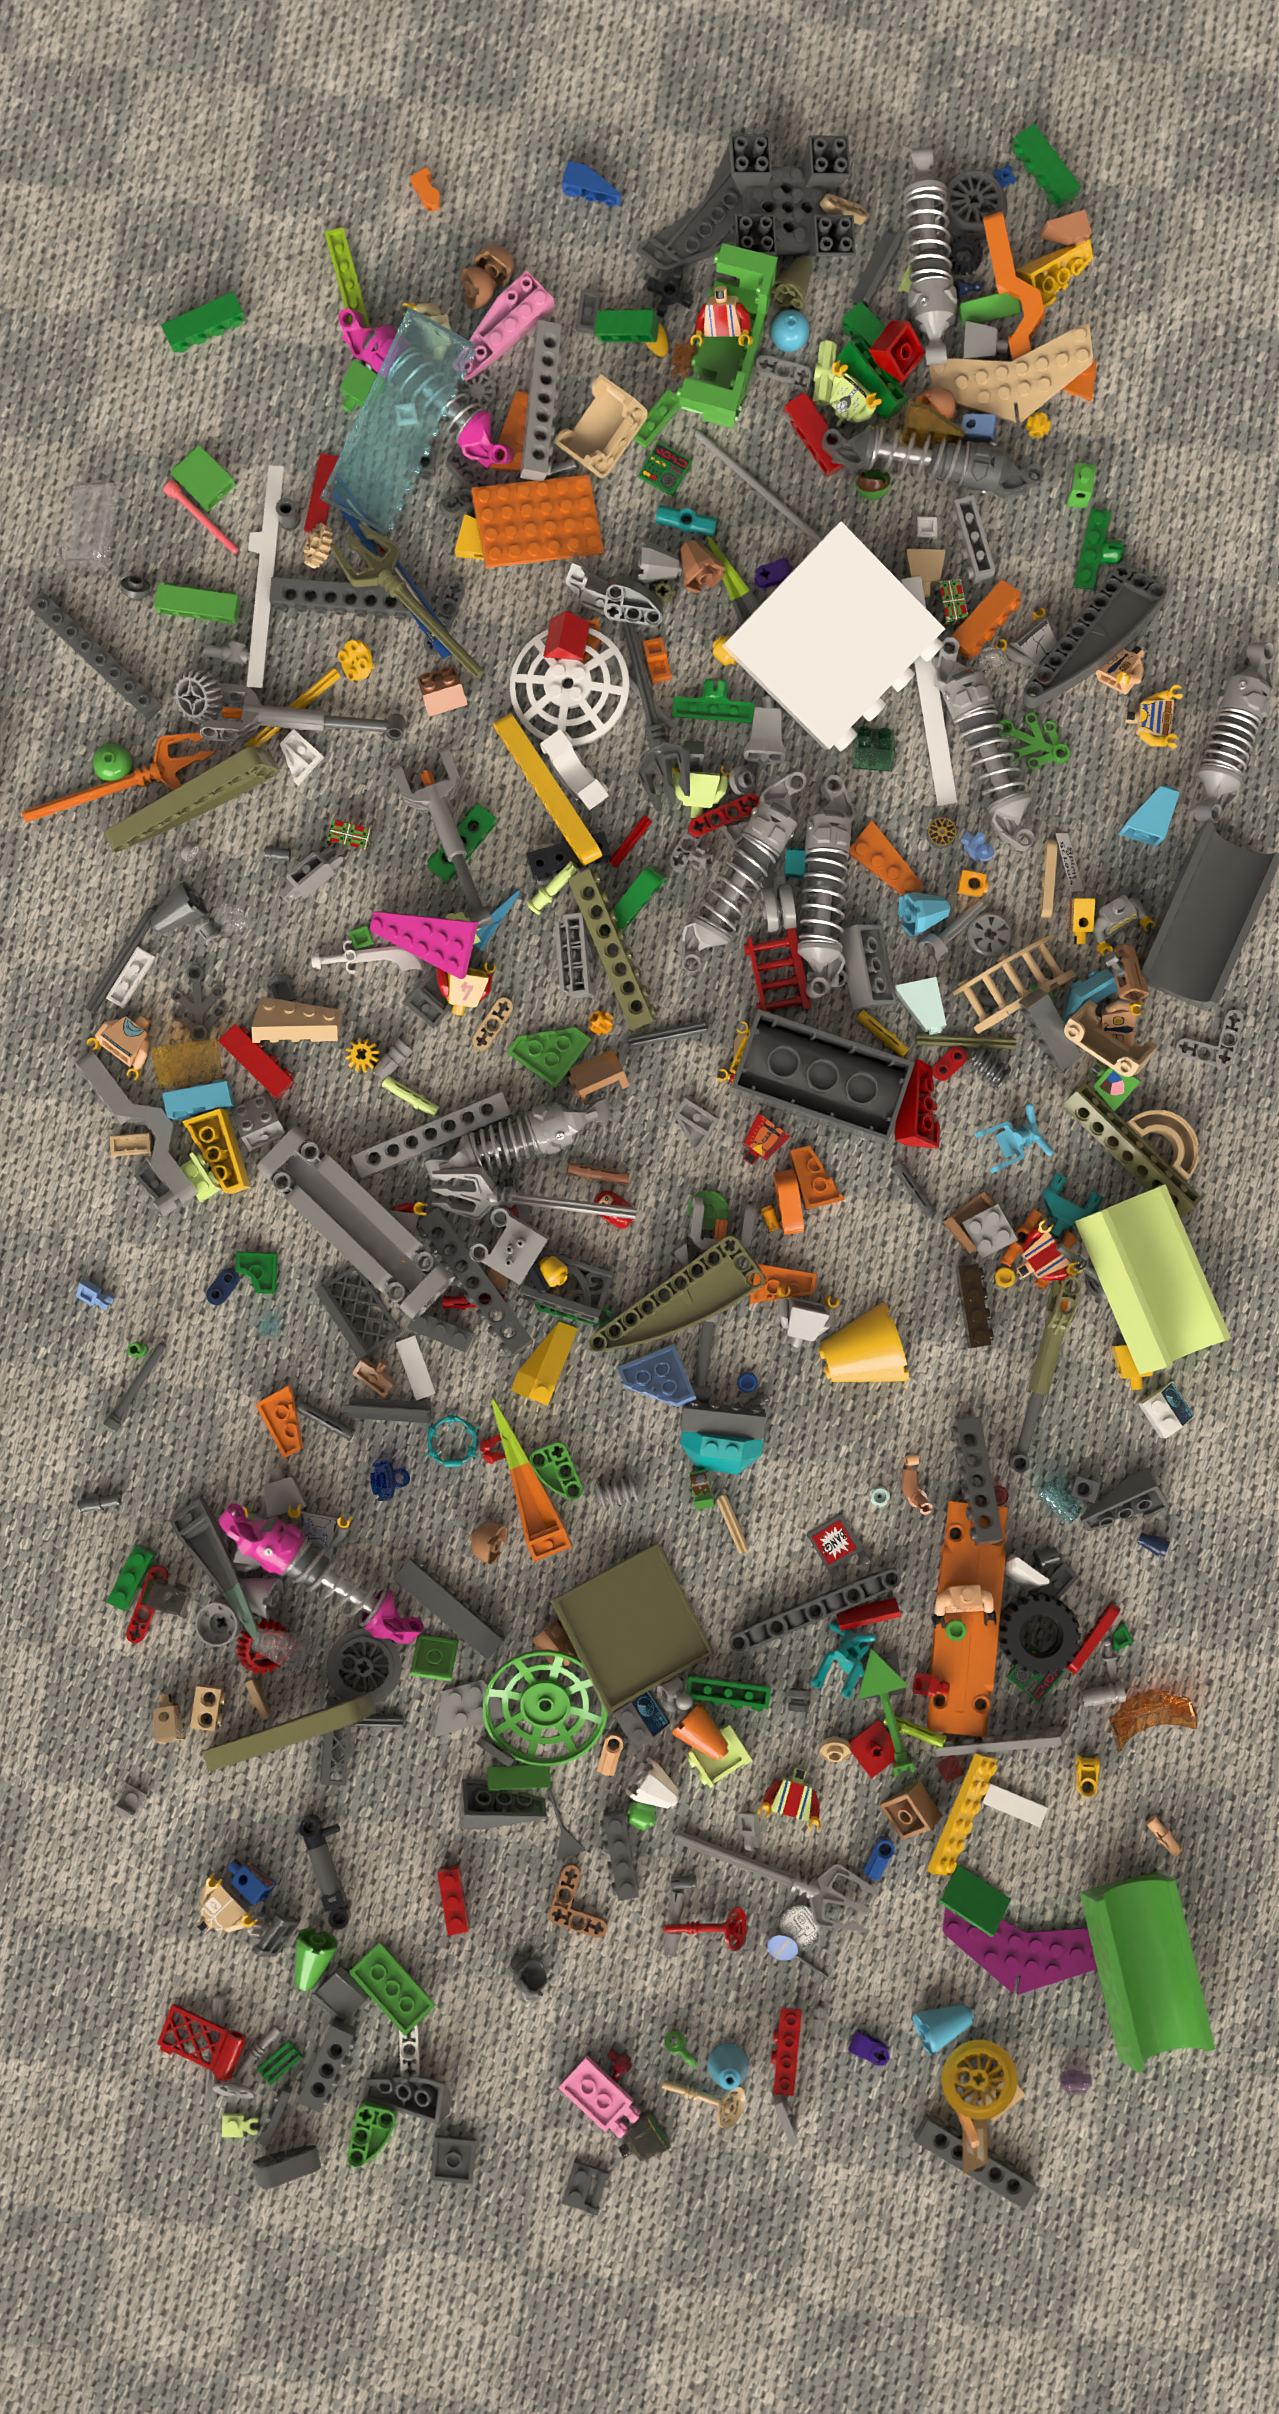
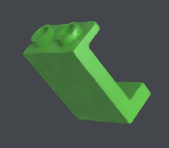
M200 445L191 449L187 457L182 462H178L170 472L173 479L179 482L200 503L207 513L236 486L233 478Z

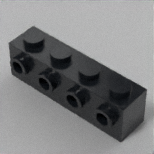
M605 832L592 834L591 836L601 850L602 857L590 864H605L608 862L607 859L611 858ZM568 842L526 853L532 879H537L539 882L549 879V876L555 873L558 874L570 861L577 865L579 871L588 868V865L583 866Z

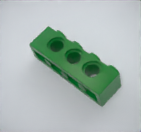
M478 803L475 807L471 806L465 814L466 818L462 823L458 822L456 824L461 839L466 840L464 845L467 852L465 861L469 859L498 823L497 818ZM473 823L479 825L476 831H470L468 828ZM441 843V849L438 853H433L429 857L427 867L429 871L448 885L457 872L453 862L446 863L443 861L446 854Z

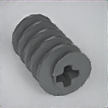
M982 1047L972 1055L965 1065L972 1062L971 1070L978 1067L977 1075L985 1073L983 1080L991 1078L990 1085L992 1086L997 1083L996 1090H998L1010 1076L1011 1069L1003 1070L1005 1064L1002 1062L997 1065L998 1058L995 1057L991 1060L992 1053L989 1052L984 1055L986 1048Z

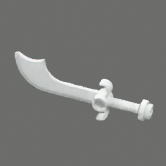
M346 941L343 944L345 953L342 955L320 957L319 953H315V955L311 956L313 968L321 969L322 964L346 962V971L350 974L356 972L355 970H349V965L377 960H391L400 967L402 973L411 969L426 971L421 958L399 946L353 951L346 950V945L352 943V941Z

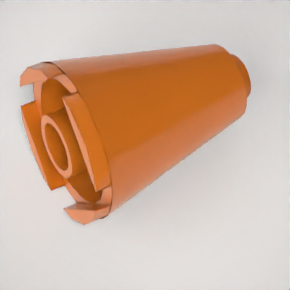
M698 1702L693 1707L694 1709L683 1717L671 1733L714 1760L719 1758L721 1760L729 1752L727 1749L729 1744L704 1706Z

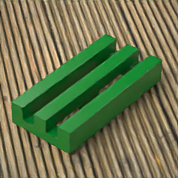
M288 2040L257 2068V2071L262 2074V2077L268 2081L269 2085H272L300 2060L303 2055ZM288 2047L291 2049L268 2071L264 2070V2068L268 2066L275 2058H277L285 2049H287ZM291 2055H296L272 2078L270 2077V2074L273 2071H275L282 2063H284Z

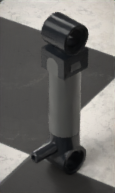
M309 1814L300 1822L299 1833L304 1839L322 1894L321 1901L325 1912L331 1911L328 1916V1923L334 1929H343L350 1921L351 1910L346 1906L347 1898L343 1887L341 1888L325 1839L326 1836L340 1832V1826L335 1824L322 1829L321 1819L317 1815ZM306 1822L314 1823L315 1830H308L305 1825ZM340 1912L344 1914L345 1920H337L335 1913Z

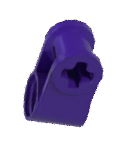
M781 558L758 567L754 578L755 585L761 589L780 585L792 572L788 558Z
M856 2030L848 2046V2051L877 2066L885 2065L889 2061L887 2046L871 2035H865L861 2033V2030ZM880 2050H882L883 2055H879V2057H876L875 2052L879 2053Z

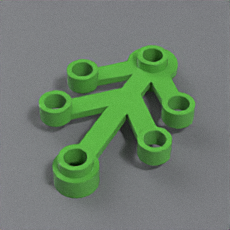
M1028 713L1025 717V723L1030 726L1033 736L1015 729L1013 723L1008 719H1003L999 722V724L1008 728V732H1001V737L1011 736L1029 744V746L1021 749H1012L1010 753L1016 752L1019 755L1012 762H1017L1021 757L1039 750L1048 752V754L1038 758L1031 757L1027 762V767L1030 770H1036L1040 765L1050 761L1061 764L1069 759L1070 749L1066 744L1060 742L1055 730L1056 724L1053 721H1047L1043 726L1044 732L1049 734L1052 745L1045 742L1035 713ZM1028 717H1034L1035 721L1029 722ZM1051 724L1053 730H1047L1046 725ZM1058 750L1063 752L1064 755L1062 757L1056 754ZM1030 761H1036L1037 766H1031Z

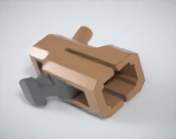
M1128 944L1118 945L1115 950L1105 956L1104 961L1108 967L1112 965L1119 997L1131 1002H1137L1147 997L1149 991L1139 967L1143 957L1136 955L1135 947Z

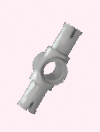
M229 642L224 647L206 644L205 657L220 658L226 661V664L229 666L235 664L243 667L244 664L249 663L250 650L246 648V645L238 642ZM267 653L265 654V664H264V665H266Z

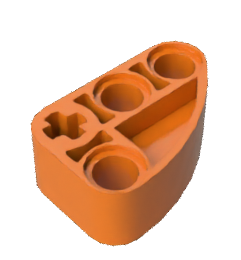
M794 1170L773 1172L783 1234L789 1235L804 1232L799 1188Z

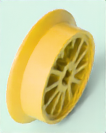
M972 2040L961 2044L951 2052L944 2064L941 2081L944 2095L955 2111L970 2119L985 2120L1001 2114L1011 2104L1017 2090L1018 2077L1012 2058L1002 2047L986 2040ZM987 2057L989 2059L984 2070H982L981 2058ZM974 2058H977L978 2069L976 2070L969 2062ZM993 2061L998 2062L999 2066L989 2073ZM965 2064H967L970 2069H968V2068H966V2067H963V2066H964ZM1000 2071H1004V2077L993 2078ZM966 2073L970 2074V2080L967 2083L963 2084L960 2082L961 2076L966 2075ZM981 2077H983V2079L985 2080V2082H981V2084H980V2086H979V2084L977 2083V2080L979 2081V2080H981ZM1004 2083V2088L1000 2089L992 2084ZM958 2088L966 2091L963 2094H959ZM991 2089L1001 2093L997 2099L991 2094ZM975 2092L971 2103L964 2101L965 2098ZM985 2093H988L990 2098L993 2100V2102L988 2105H986ZM981 2094L982 2105L975 2106L978 2097Z

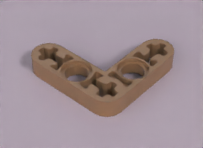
M567 1864L562 1870L549 1910V1919L556 1925L600 1938L607 1932V1922L605 1919L571 1907L581 1872L577 1865ZM570 1869H574V1873L577 1874V1876L572 1877L570 1884H574V1887L569 1884H562V1881L567 1882L568 1874L565 1872L570 1871ZM567 1888L570 1891L571 1895L568 1899L560 1898L559 1891L561 1889ZM558 1909H561V1914L566 1916L568 1912H571L569 1923H565L566 1918L562 1916L559 1919H555L553 1911L557 1912ZM575 1915H581L584 1918V1923L581 1926L573 1924L572 1918ZM587 1918L591 1919L590 1924L593 1925L600 1922L601 1927L604 1929H600L598 1932H595V1928L589 1926L588 1930L585 1929Z

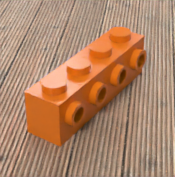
M1001 579L951 636L959 642L958 653L970 661L973 656H977L981 652L982 646L986 641H990L994 637L995 631L1007 622L1008 616L1013 611L1018 610L1021 605V592Z

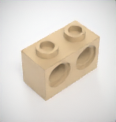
M201 1683L196 1686L190 1728L216 1731L218 1726H222L224 1714L221 1713V1706L225 1705L227 1698L224 1687ZM207 1692L215 1694V1702L208 1701L206 1697ZM204 1713L211 1714L213 1718L211 1723L204 1720Z

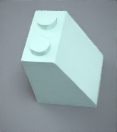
M932 977L896 985L894 989L895 994L923 1032H929V1035L942 1033V1029L946 1027V1020L937 978Z

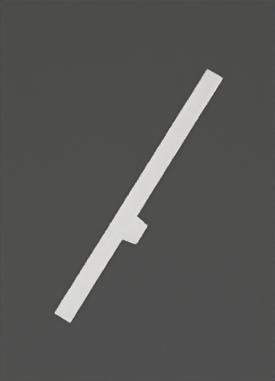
M268 466L262 532L250 533L248 551L260 553L247 687L262 688L270 613L269 597L271 577H273L279 522L276 504L281 500L284 466Z

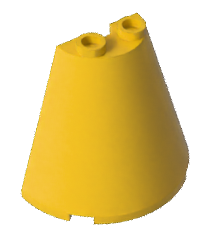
M885 1302L879 1303L820 1342L821 1347H818L820 1358L826 1360L827 1367H824L827 1379L831 1378L832 1382L909 1380V1372L904 1367L907 1365L901 1340L893 1318L888 1315L889 1308Z

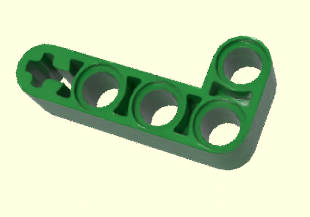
M653 864L648 865L613 908L618 918V921H616L618 928H621L623 932L652 895L660 890L659 887L662 883H666L669 879L668 876ZM605 924L602 928L610 934L611 929Z

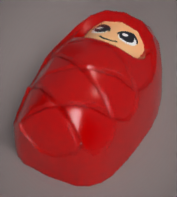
M610 1190L600 1191L594 1199V1203L632 1207L624 1198ZM599 1215L603 1220L619 1229L627 1228L633 1221L630 1218Z

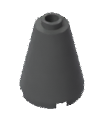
M183 881L152 914L149 924L156 933L163 934L204 918L208 914L207 907L202 898H197L194 894L196 890L189 883Z

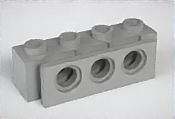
M582 913L563 915L564 924L555 922L560 991L576 999L595 997L591 934Z

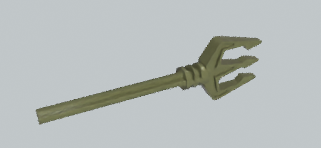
M359 523V528L365 538L375 540L387 552L383 557H377L361 546L358 539L345 533V538L350 548L359 554L367 569L359 572L344 559V550L333 543L330 544L332 552L352 586L368 587L380 585L385 587V591L389 592L392 598L398 597L475 678L481 677L485 670L406 589V582L400 580V576L396 575L395 568L400 551L397 544L363 523Z

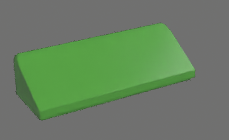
M997 293L960 303L958 306V313L963 328L966 321L981 324L1021 313L1019 300L1007 293L1000 295Z
M513 1765L511 1767H487L488 1790L550 1788V1766Z

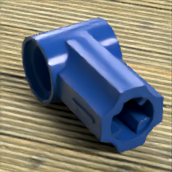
M880 1836L875 1840L874 1848L862 1870L863 1873L874 1880L880 1879L889 1859L895 1852L893 1842L888 1836ZM884 1843L890 1845L887 1851L879 1850V1847Z

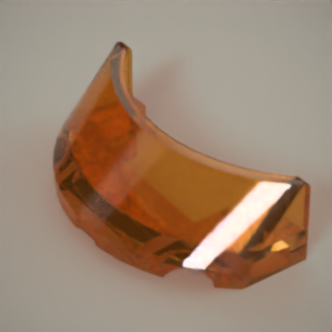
M1150 1691L1135 1695L1122 1703L1115 1716H1112L1110 1725L1119 1752L1122 1751L1124 1745L1134 1735L1153 1726L1180 1725L1193 1730L1197 1729L1198 1715L1188 1697L1169 1695V1691Z

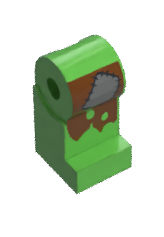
M706 1470L689 1472L696 1510L714 1507Z

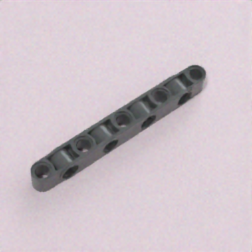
M886 1568L869 1574L734 1632L729 1637V1645L734 1652L740 1653L768 1643L896 1588L901 1583V1575L894 1568ZM895 1573L896 1580L893 1583H887V1574ZM853 1588L857 1589L858 1596L855 1599H849L847 1596L848 1591ZM812 1605L820 1606V1612L817 1615L809 1613ZM774 1621L782 1623V1628L779 1631L771 1629V1624ZM742 1637L744 1644L741 1647H735L733 1645L734 1638Z

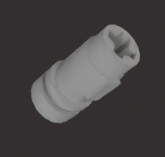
M400 1039L394 1042L395 1045L389 1048L390 1051L372 1069L383 1080L393 1073L402 1060H406V1056L409 1057L413 1052Z
M1122 1681L1114 1682L1113 1685L1108 1683L1107 1686H1097L1081 1690L1084 1707L1092 1706L1094 1708L1105 1706L1109 1702L1112 1704H1116V1701L1119 1703L1126 1702Z

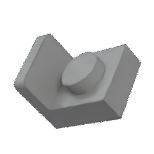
M130 1783L113 1809L117 1811L120 1817L132 1819L148 1793Z

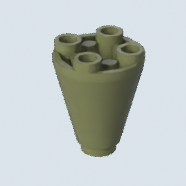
M799 256L775 278L770 296L771 301L779 307L780 312L787 309L799 311L803 308L813 265L809 257Z

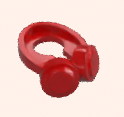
M500 1435L493 1436L490 1439L483 1438L480 1443V1451L483 1452L482 1457L489 1464H494L496 1460L506 1458L505 1452L490 1451V1448L496 1446L498 1441H502Z

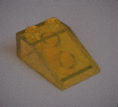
M919 401L908 402L901 422V443L909 444L914 431L916 433L915 445L925 446L929 434L931 435V448L935 443L942 442L944 437L946 438V443H957L958 440H963L965 431L935 409Z
M217 1038L163 1044L151 1048L157 1088L223 1079Z

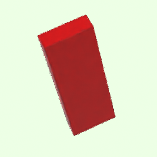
M891 1598L846 1609L837 1613L836 1617L840 1631L898 1618L901 1617L896 1598Z

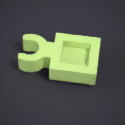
M224 2113L222 2117V2137H243L244 2131L251 2135L258 2134L259 2129H253L251 2123H258L259 2118L254 2116L244 2120L245 2114Z

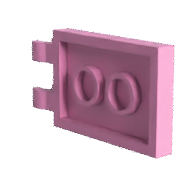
M588 2055L559 2086V2089L603 2131L606 2132L610 2128L619 2138L623 2136L628 2128L620 2119L625 2115L632 2123H635L641 2114V2111L636 2106L631 2105L634 2099Z

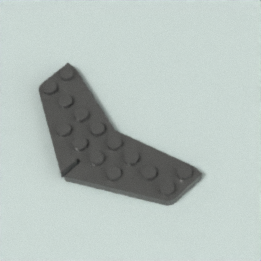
M728 142L725 154L702 203L656 236H651L643 241L637 248V254L661 273L667 274L673 272L676 266L683 268L714 256L716 250L720 251L722 243L736 246L734 215L744 214L743 197L731 174L730 142Z

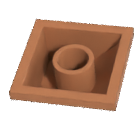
M1084 209L1047 221L1038 235L1043 240L1067 246L1072 244L1079 246L1087 242L1092 231L1086 210Z

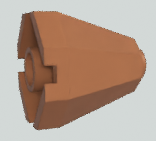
M688 540L683 544L680 549L683 583L688 591L694 593L702 592L700 590L701 587L707 585L709 589L724 578L723 571H725V567L722 561L699 541Z

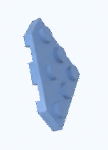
M674 1344L617 1367L623 1384L627 1389L677 1407L696 1399Z

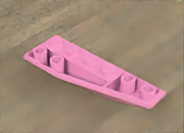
M528 270L497 297L453 364V369L465 382L504 355L536 326L538 320H543L555 309L554 298Z

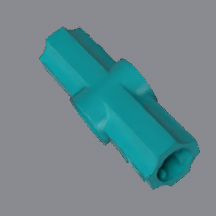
M660 504L655 519L657 524L678 528L682 532H694L714 537L718 518L694 513L689 508L681 510ZM684 518H689L691 522L685 524L681 520Z

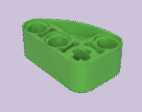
M552 1443L534 1451L530 1455L529 1460L534 1472L547 1487L559 1495L573 1500L578 1499L582 1495L583 1485L564 1443ZM555 1446L564 1449L561 1457L554 1456ZM540 1453L545 1457V1462L542 1465H537L534 1462L535 1454ZM569 1465L572 1469L571 1475L563 1476L560 1472L561 1466ZM569 1485H578L579 1493L571 1495L568 1492Z
M366 2100L360 2103L347 2154V2161L351 2166L360 2167L382 2150L393 2131L397 2119L396 2110ZM364 2109L369 2110V2115H365ZM389 2113L392 2119L386 2120L382 2114ZM365 2130L367 2132V2136L362 2137L358 2134L357 2131ZM360 2151L363 2156L357 2158L353 2155V2152Z

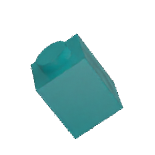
M791 847V850H786L784 877L805 879L803 877L806 870L804 860L807 857L803 848Z

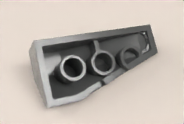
M429 2077L367 2078L363 2100L439 2124L450 2113L452 2093L446 2083Z

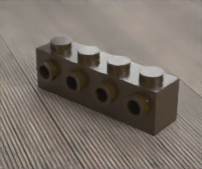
M979 1263L955 1267L968 1348L989 1346L991 1341H994L992 1328L989 1329L988 1320H991L989 1308L985 1306L987 1291L986 1288L982 1287L981 1280H984L983 1268H979Z

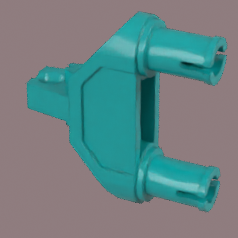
M1055 1173L1049 1187L1042 1192V1198L1051 1217L1050 1222L1054 1223L1049 1233L1055 1237L1060 1235L1062 1229L1067 1230L1069 1226L1076 1225L1075 1221L1096 1213L1104 1198L1101 1195L1097 1196L1098 1194L1095 1192H1091L1085 1207L1082 1208L1060 1197L1059 1193L1067 1178L1065 1176L1061 1177L1059 1173Z

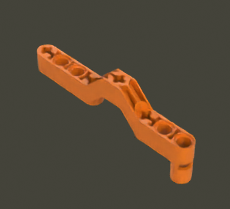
M1003 211L984 216L983 222L999 295L1007 293L1021 301L1024 318L1015 333L1008 335L1013 361L1032 351L1030 341L1046 314L1040 290L1016 276Z

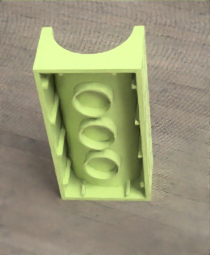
M1166 1184L1075 1221L1139 1374L1168 1368L1174 1365L1173 1361L1185 1355L1231 1338Z

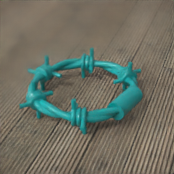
M452 1410V1415L442 1418L433 1424L432 1427L426 1425L429 1428L427 1431L429 1453L424 1455L425 1457L431 1456L437 1462L442 1463L445 1468L461 1467L472 1456L479 1457L475 1455L477 1452L475 1430L479 1426L475 1428L469 1422L454 1416V1410ZM448 1422V1427H450V1422H462L467 1427L463 1430V1433L467 1430L469 1434L471 1433L473 1438L472 1446L466 1445V1448L469 1450L464 1459H444L443 1461L437 1455L441 1450L436 1453L432 1447L433 1435L439 1436L435 1434V1431H437L436 1429L441 1423Z

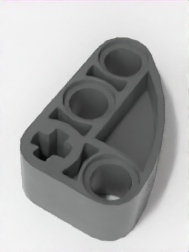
M615 575L608 580L604 614L608 619L656 626L661 622L663 605L648 588L635 580ZM612 587H619L620 590H614ZM635 608L638 611H631L630 609ZM655 611L657 614H651L650 612Z
M316 2145L301 2146L268 2154L252 2162L257 2184L263 2189L275 2188L321 2169Z

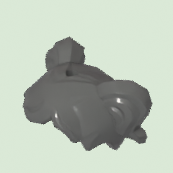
M525 1952L524 1956L515 1955L510 1961V1970L514 1973V1984L517 1990L520 1991L522 1999L533 2002L538 1997L542 1998L543 1993L541 1990L547 1984V1974L544 1971L543 1964L539 1960L530 1959L529 1952Z

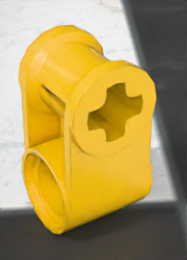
M1081 1755L1076 1756L1075 1787L1085 1797L1094 1796L1098 1789L1100 1768L1098 1756H1094V1758L1081 1757ZM1085 1781H1089L1091 1784L1088 1791L1082 1790V1784Z

